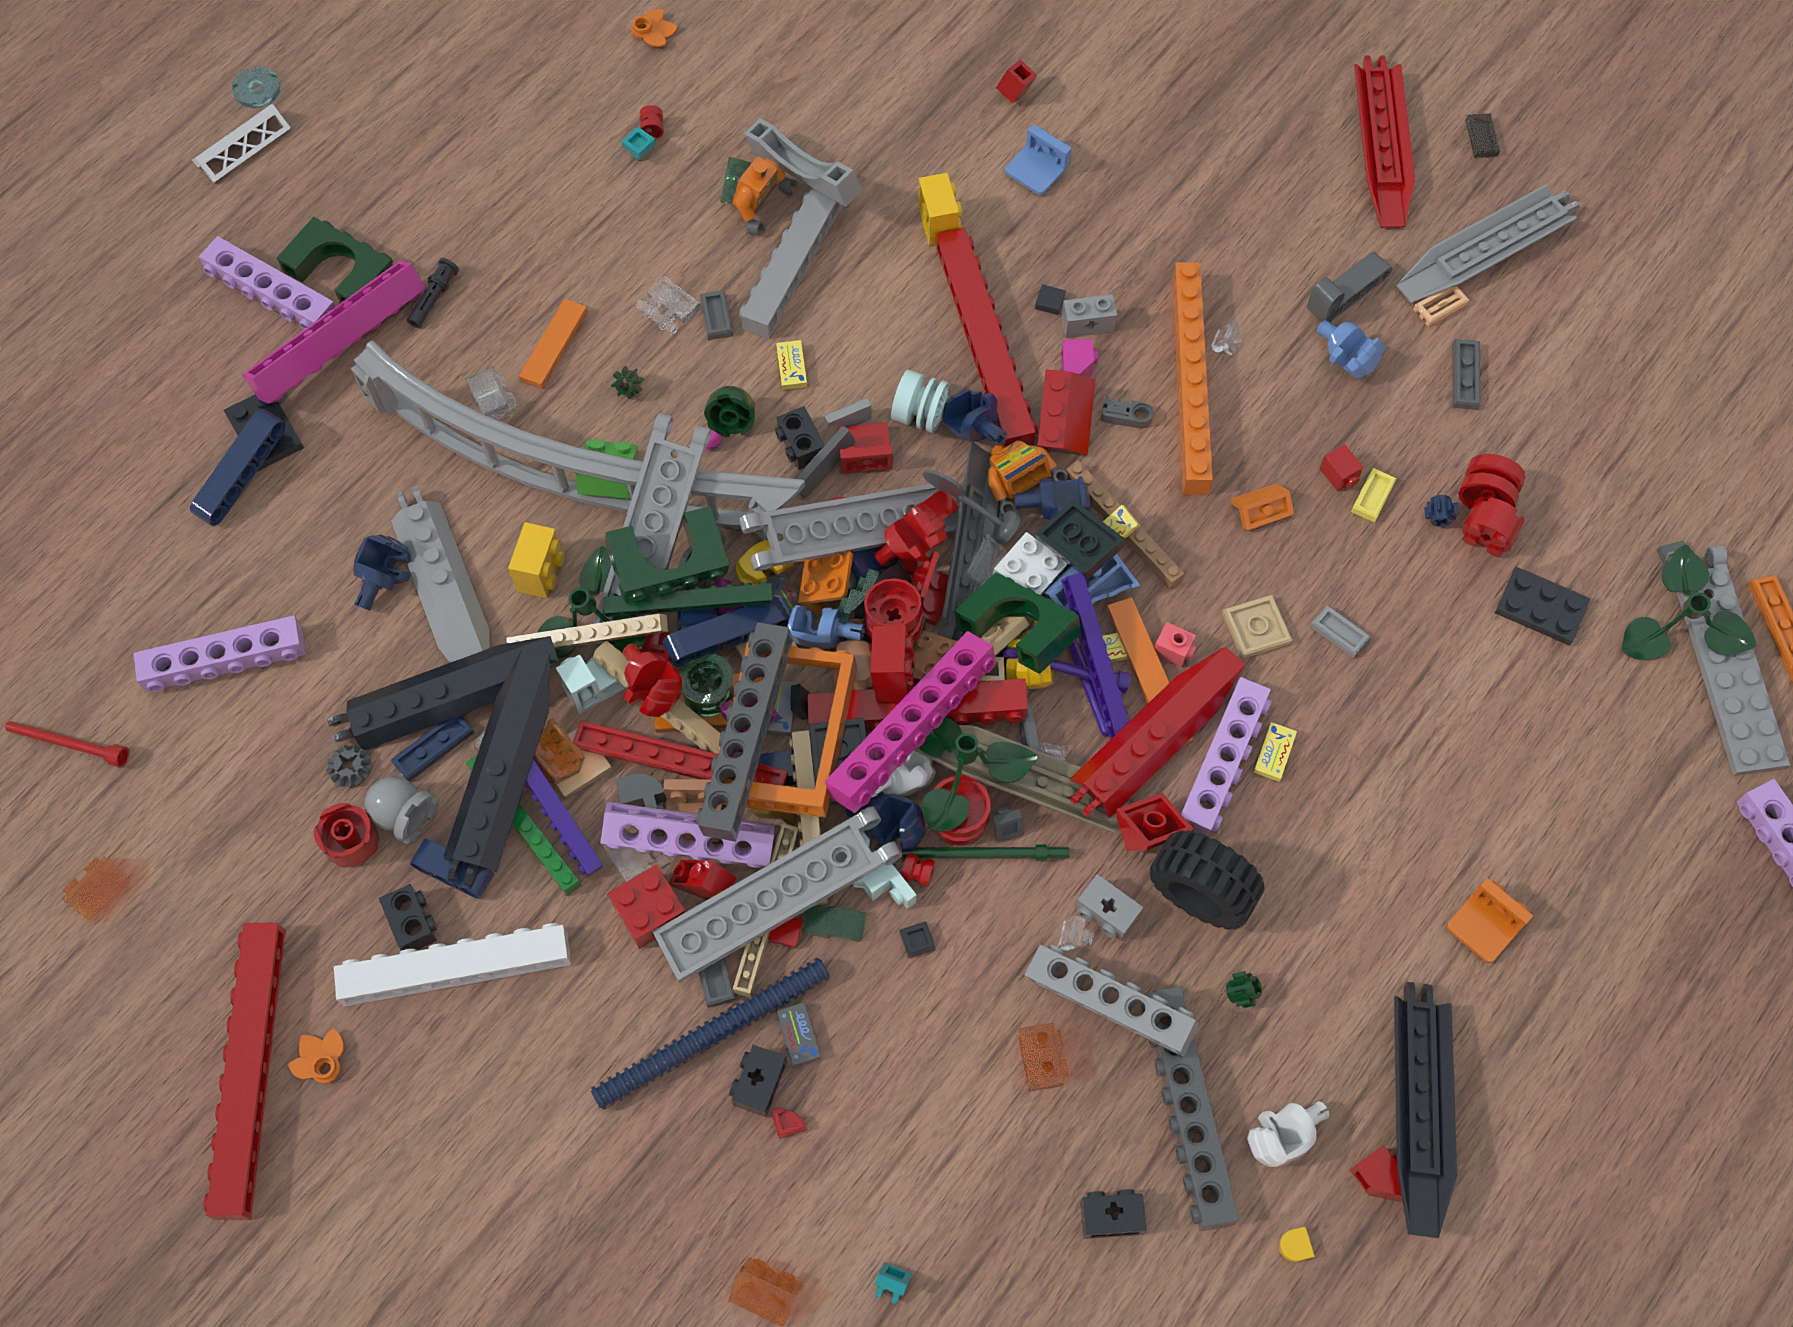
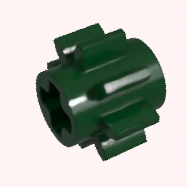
M624 366L621 371L622 374L619 371L613 374V377L617 380L611 384V387H616L618 397L623 394L627 395L628 399H631L633 391L637 394L641 392L642 389L638 384L642 383L644 378H639L637 368L628 370V367Z
M1245 971L1233 973V980H1230L1226 985L1228 999L1232 1003H1236L1237 1007L1242 1006L1243 1009L1256 1006L1255 999H1259L1262 995L1260 980L1256 976H1252V973L1246 974Z

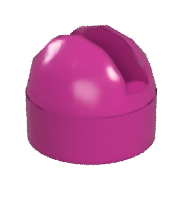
M711 430L706 450L716 449L722 440V437L713 430Z

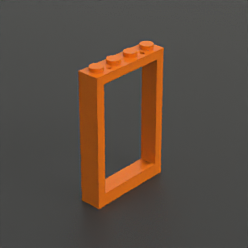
M747 642V645H746V650H745L744 656H748V652H749V649H750V648L748 647V642ZM792 645L787 660L788 664L840 670L815 790L753 782L746 807L826 818L830 797L825 781L837 768L857 664L854 654H850L847 651L828 652L816 647L802 649ZM764 653L761 657H768L771 653ZM740 671V675H739V680H738V681L741 680V676H742V673H743V672H741V671ZM727 778L723 784H730L734 780Z

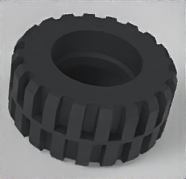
M1180 830L1170 834L1150 866L1151 882L1154 883V887L1161 891L1167 900L1173 902V905L1179 909L1181 908L1186 911L1188 915L1194 916L1206 924L1210 923L1217 928L1223 927L1226 930H1235L1245 925L1264 893L1263 877L1257 873L1254 865L1247 862L1248 860L1244 856L1237 854L1234 849L1221 844L1220 841L1214 838L1211 839L1205 834H1196L1190 830Z

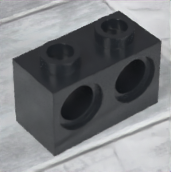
M802 406L776 417L777 428H775L779 442L784 441L787 447L785 452L790 463L795 462L798 470L805 468L825 446L805 406ZM794 427L799 428L797 430H790V428ZM804 447L809 448L808 450H800Z
M408 884L379 898L401 951L406 949L418 950L437 941L433 932L438 929L432 915L426 916L423 907L427 906V902L421 890L416 892L413 886ZM411 901V906L407 910L400 911V906L404 902ZM422 926L421 931L417 935H409L413 927Z

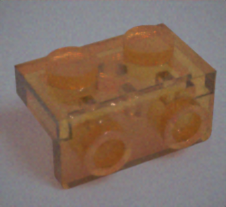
M551 719L547 722L546 728L542 732L534 761L543 775L554 786L578 774L585 757L580 747L576 746L567 736L565 729L559 726L554 719Z
M748 1258L740 1268L728 1301L783 1327L803 1283L797 1281L790 1273L779 1272L770 1268L762 1260Z

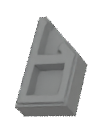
M863 399L824 417L827 424L831 426L857 425L871 419V404L868 399Z

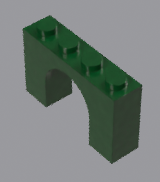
M314 216L277 257L283 272L302 283L322 261L330 257L345 256L355 261L354 268L335 290L340 303L393 266V260L386 253H379L373 250L368 243L359 242L348 232H341L335 229L328 221H321Z
M710 506L684 512L683 525L691 547V556L683 565L674 569H660L644 559L632 526L606 532L605 544L623 601L629 599L631 601H639L644 599L646 595L655 592L658 595L666 594L675 587L683 585L684 588H689L697 585L699 581L705 579L716 581L727 574L729 562Z
M997 572L954 610L957 628L964 633L968 631L979 638L1005 617L1024 615L1035 619L1037 624L1015 645L1018 662L1038 674L1043 672L1081 635L1079 615L1074 611L1063 608L1053 600L1046 599L1035 593L1032 589L1025 588L1010 577H1005Z

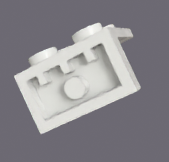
M1026 532L994 568L993 574L997 572L1005 577H1010L1016 583L1042 595L1064 570L1067 563Z

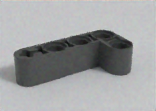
M1375 251L1371 252L1333 282L1328 277L1321 279L1311 292L1307 309L1320 321L1327 320L1330 323L1381 284L1390 275L1393 267Z

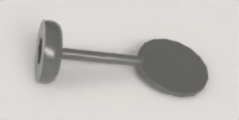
M925 470L923 472V477L935 488L951 496L959 497L962 502L994 522L996 525L993 530V539L998 544H1005L1018 529L1021 522V514L1010 510L1002 515L1001 518H998L965 496L966 490L952 478L934 470Z

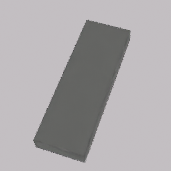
M1454 339L1452 344L1453 408L1478 410L1480 407V341Z
M842 426L795 478L805 481V487L799 492L805 499L840 461V449H846L856 443L849 429Z

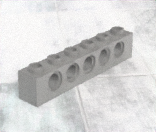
M1050 944L1048 948L1039 945L1024 974L1029 981L1176 1054L1185 1056L1199 1027L1198 1022L1193 1019L1195 1014L1182 1007H1179L1176 1011L1167 1006V1000L1155 994H1152L1151 998L1141 994L1142 989L1130 982H1126L1123 985L1115 981L1116 976L1106 970L1101 969L1098 973L1089 968L1090 963L1079 957L1071 960L1064 956L1065 951ZM1059 967H1067L1068 972L1065 977L1061 979L1055 978V972ZM1085 979H1092V988L1088 991H1081V983ZM1112 991L1119 992V999L1115 1003H1106L1108 993ZM1137 1004H1144L1145 1012L1139 1017L1132 1016V1008ZM1162 1017L1172 1018L1169 1028L1165 1030L1158 1028V1021Z

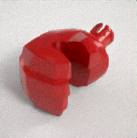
M921 502L911 508V511L904 518L895 521L885 529L884 538L887 544L875 552V558L884 566L896 556L904 560L915 559L921 562L926 559V554L929 550L939 546L948 539L945 531L946 525L932 508Z
M633 643L627 645L623 650V655L629 661L624 671L629 687L625 692L624 699L629 704H635L642 700L639 711L645 716L660 717L668 713L678 702L683 689L680 673L673 664L659 654L653 652L643 653L636 643L634 645Z

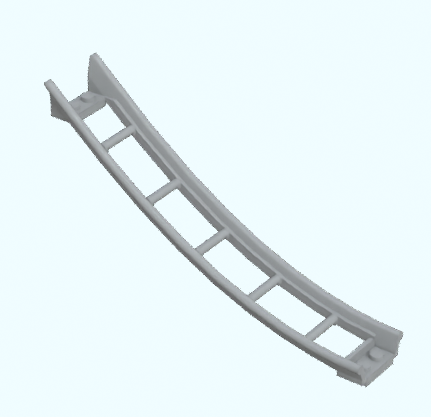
M374 341L368 342L366 349L354 359L356 365L351 368V371L363 396L378 412H385L389 416L396 413L417 430L452 452L485 469L519 483L578 502L628 513L643 461L568 445L523 431L481 414L444 395L414 376L391 358ZM435 418L449 424L450 426L474 438L479 439L482 443V446L458 434L457 432L450 429L449 427L439 422ZM494 446L518 456L551 465L554 475L538 471L496 453ZM564 470L627 484L630 497L629 499L577 494V482L568 480ZM698 470L691 494L705 496L707 507H711L716 525L724 528L741 529L740 517L750 513L783 508L805 487V481L794 478ZM716 497L750 501L748 505L749 512L718 509ZM688 505L686 512L704 507ZM764 528L754 532L762 541H768Z

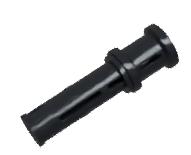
M446 258L439 259V266L434 274L429 275L428 286L406 319L415 328L421 327L441 292L448 290V283L451 278L459 272L457 265Z

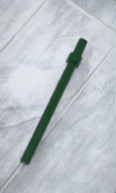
M1035 844V847H915L913 851L902 852V858H906L907 854L911 853L917 855L918 858H1035V861H1047V858H1069V847H1047V844Z

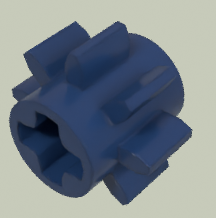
M1436 495L1430 499V502H1427V507H1424L1425 519H1431V523L1436 527L1448 526L1452 523V520H1456L1455 515H1458V504L1452 503V499L1447 495Z

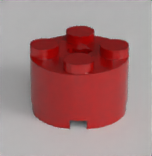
M1482 497L1477 498L1462 525L1461 530L1464 534L1462 540L1471 546L1479 544L1487 548L1489 554L1501 557L1504 552L1511 550L1525 519L1523 516L1519 518L1516 515L1517 509L1502 500L1489 497L1488 501H1481Z
M339 803L327 808L320 815L321 819L317 827L315 825L314 838L322 852L337 866L344 868L359 865L377 852V828L367 813L360 807L348 803Z

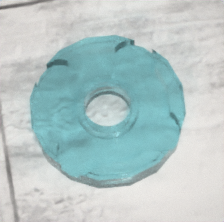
M254 66V69H244L235 76L232 82V89L237 102L244 107L252 109L262 108L277 99L280 93V82L275 72L271 69ZM254 85H261L257 89H251V87H253Z

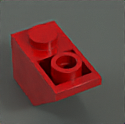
M680 860L673 870V877L669 885L708 900L733 886L737 877L713 861Z
M1383 1145L1350 1169V1172L1368 1196L1403 1202L1397 1172V1155L1391 1149L1387 1150Z

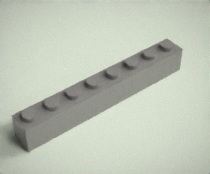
M811 188L809 193H805L800 210H796L793 214L790 228L784 230L781 244L778 248H774L772 252L771 262L768 267L765 266L763 268L758 285H754L751 289L748 303L743 304L740 309L739 318H741L743 330L767 339L771 337L843 206L842 204L814 188Z

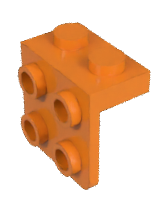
M849 550L842 554L838 553L833 556L805 560L798 603L805 606L808 611L813 612L814 616H821L822 610L825 608V602L844 599L848 592L853 553Z
M1487 878L1447 923L1446 928L1486 963H1492L1515 935L1529 922L1533 915L1522 902L1514 900L1506 894L1505 889L1499 883Z

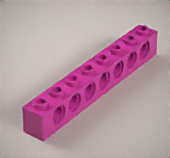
M967 631L827 778L825 784L829 797L854 813L861 806L866 805L874 792L880 786L887 783L890 775L898 767L904 765L908 756L915 748L920 747L924 743L929 733L941 725L943 718L951 710L958 707L961 699L976 687L984 674L993 669L996 663L993 645Z

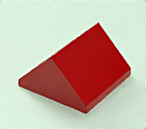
M1163 793L1116 809L1115 812L1127 851L1149 850L1164 844L1169 835L1177 831H1194V828Z

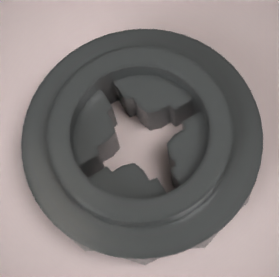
M344 745L343 748L334 750L331 758L327 759L328 766L326 771L330 779L342 787H353L360 784L367 778L371 770L370 756L357 745ZM342 760L353 761L352 765L355 772L348 768L342 770L345 767Z

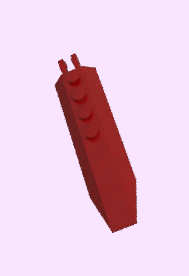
M1365 55L1363 69L1354 64L1366 181L1380 228H1405L1415 183V173L1402 66L1398 64L1389 69L1386 65L1385 55H1379L1377 60L1378 67H1372L1371 56Z
M1225 646L1178 674L1070 778L1071 781L1082 785L1081 789L1070 801L1075 805L1087 793L1094 801L1089 803L1082 813L1088 817L1099 805H1103L1107 816L1110 818L1116 812V809L1121 808L1218 712L1245 664Z

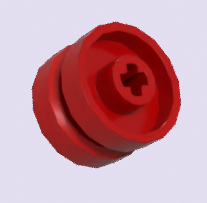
M1496 454L1477 455L1471 458L1468 464L1465 478L1458 492L1459 499L1469 509L1472 508L1475 500L1481 497V501H1488L1489 497L1496 498L1516 508L1519 493L1526 478L1525 471L1510 458Z
M955 775L942 780L934 789L942 788L951 793ZM961 776L956 795L963 796L969 801V814L966 820L953 830L945 832L933 831L942 841L951 845H968L976 842L985 833L990 819L991 801L986 788L978 780L968 776Z

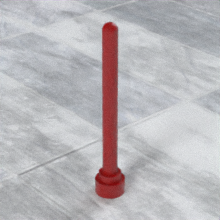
M13 721L5 724V729L8 732L103 757L108 765L122 768L129 757V749L122 745L114 744L104 747Z

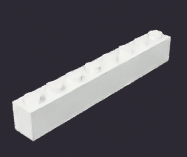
M549 923L543 925L542 929L531 930L529 928H521L515 930L514 934L509 935L494 933L485 936V939L476 941L467 938L457 941V944L454 945L433 944L428 949L421 951L406 949L400 951L399 955L378 954L372 956L371 960L366 961L358 959L346 960L342 963L343 965L334 966L336 1000L343 1007L570 966L571 957L568 934L563 925Z

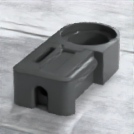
M1107 396L1104 400L1101 420L1123 426L1146 428L1152 423L1154 411L1149 404L1132 400L1131 403L1109 400V396ZM1137 411H1144L1149 417L1145 420H1139L1135 417V413Z

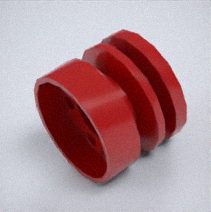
M896 578L884 579L874 584L867 592L864 600L868 636L872 640L873 626L906 625L907 635L912 636L914 644L920 638L923 629L919 592L909 582Z

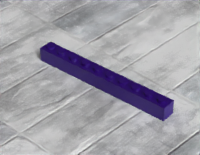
M1082 572L1061 579V583L1070 610L1079 615L1081 635L1078 638L1111 740L1129 721L1126 707L1122 701V694L1117 685V677L1112 669V661L1107 653V645L1102 637V629L1096 618L1097 613L1092 605V597L1087 589V581Z
M533 759L525 787H530L532 790L530 795L535 802L539 801L542 806L540 808L541 812L545 817L549 816L551 819L549 824L554 831L558 830L560 833L559 839L564 846L567 844L570 848L568 853L573 860L577 859L579 862L578 868L583 875L586 873L589 877L603 868V865Z

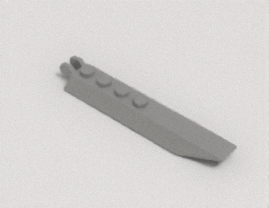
M1545 184L1432 246L1398 282L1396 287L1410 303H1414L1459 285L1576 220L1577 217L1571 216V214L1578 210L1580 204L1574 201L1563 207L1561 204L1568 200L1570 197L1569 192L1566 190L1555 196H1550L1548 185Z
M416 485L411 487L412 494L417 501L415 505L408 507L407 499L402 491L396 493L402 509L391 522L398 541L408 547L411 561L407 562L437 646L451 663L489 649L490 630L441 503L423 501Z

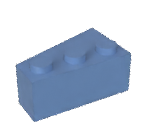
M1117 554L1094 575L1086 579L1087 589L1092 597V604L1103 598L1114 596L1121 591L1140 585ZM1070 566L1050 584L1042 596L1070 610L1061 579L1078 574L1079 572Z

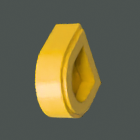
M1306 1227L1289 1230L1280 1238L1279 1251L1286 1260L1299 1262L1315 1257Z

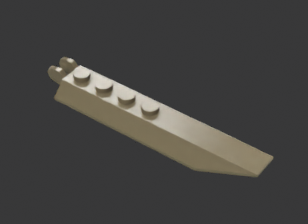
M959 725L961 734L969 733L977 738L978 747L983 748V754L986 758L988 746L996 742L1014 743L1031 750L1037 755L1036 762L1026 775L1014 783H1002L992 778L989 774L990 764H984L979 756H977L973 763L964 764L961 774L1113 834L1115 827L1118 831H1121L1116 813L1109 818L1103 805H1099L1088 817L1082 813L1084 808L1094 801L1089 794L1086 793L1083 799L1075 805L1070 801L1082 786L1071 781L1070 778L1081 767L977 726ZM919 747L915 748L914 751L955 772L957 771L958 761L955 758V750L952 753L946 750L939 757H931L923 753Z

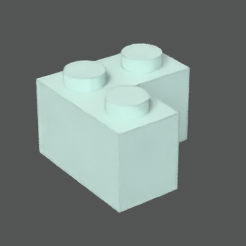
M578 655L574 658L565 659L560 666L556 667L562 686L579 714L626 688L615 677L610 676L604 668L598 666L592 658L585 664L582 657Z

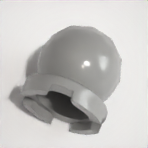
M397 776L380 778L374 782L366 793L364 801L366 813L373 824L384 830L394 831L395 838L408 845L423 835L420 829L427 819L432 822L438 806V800L431 793L425 790L418 792L417 788L409 780Z

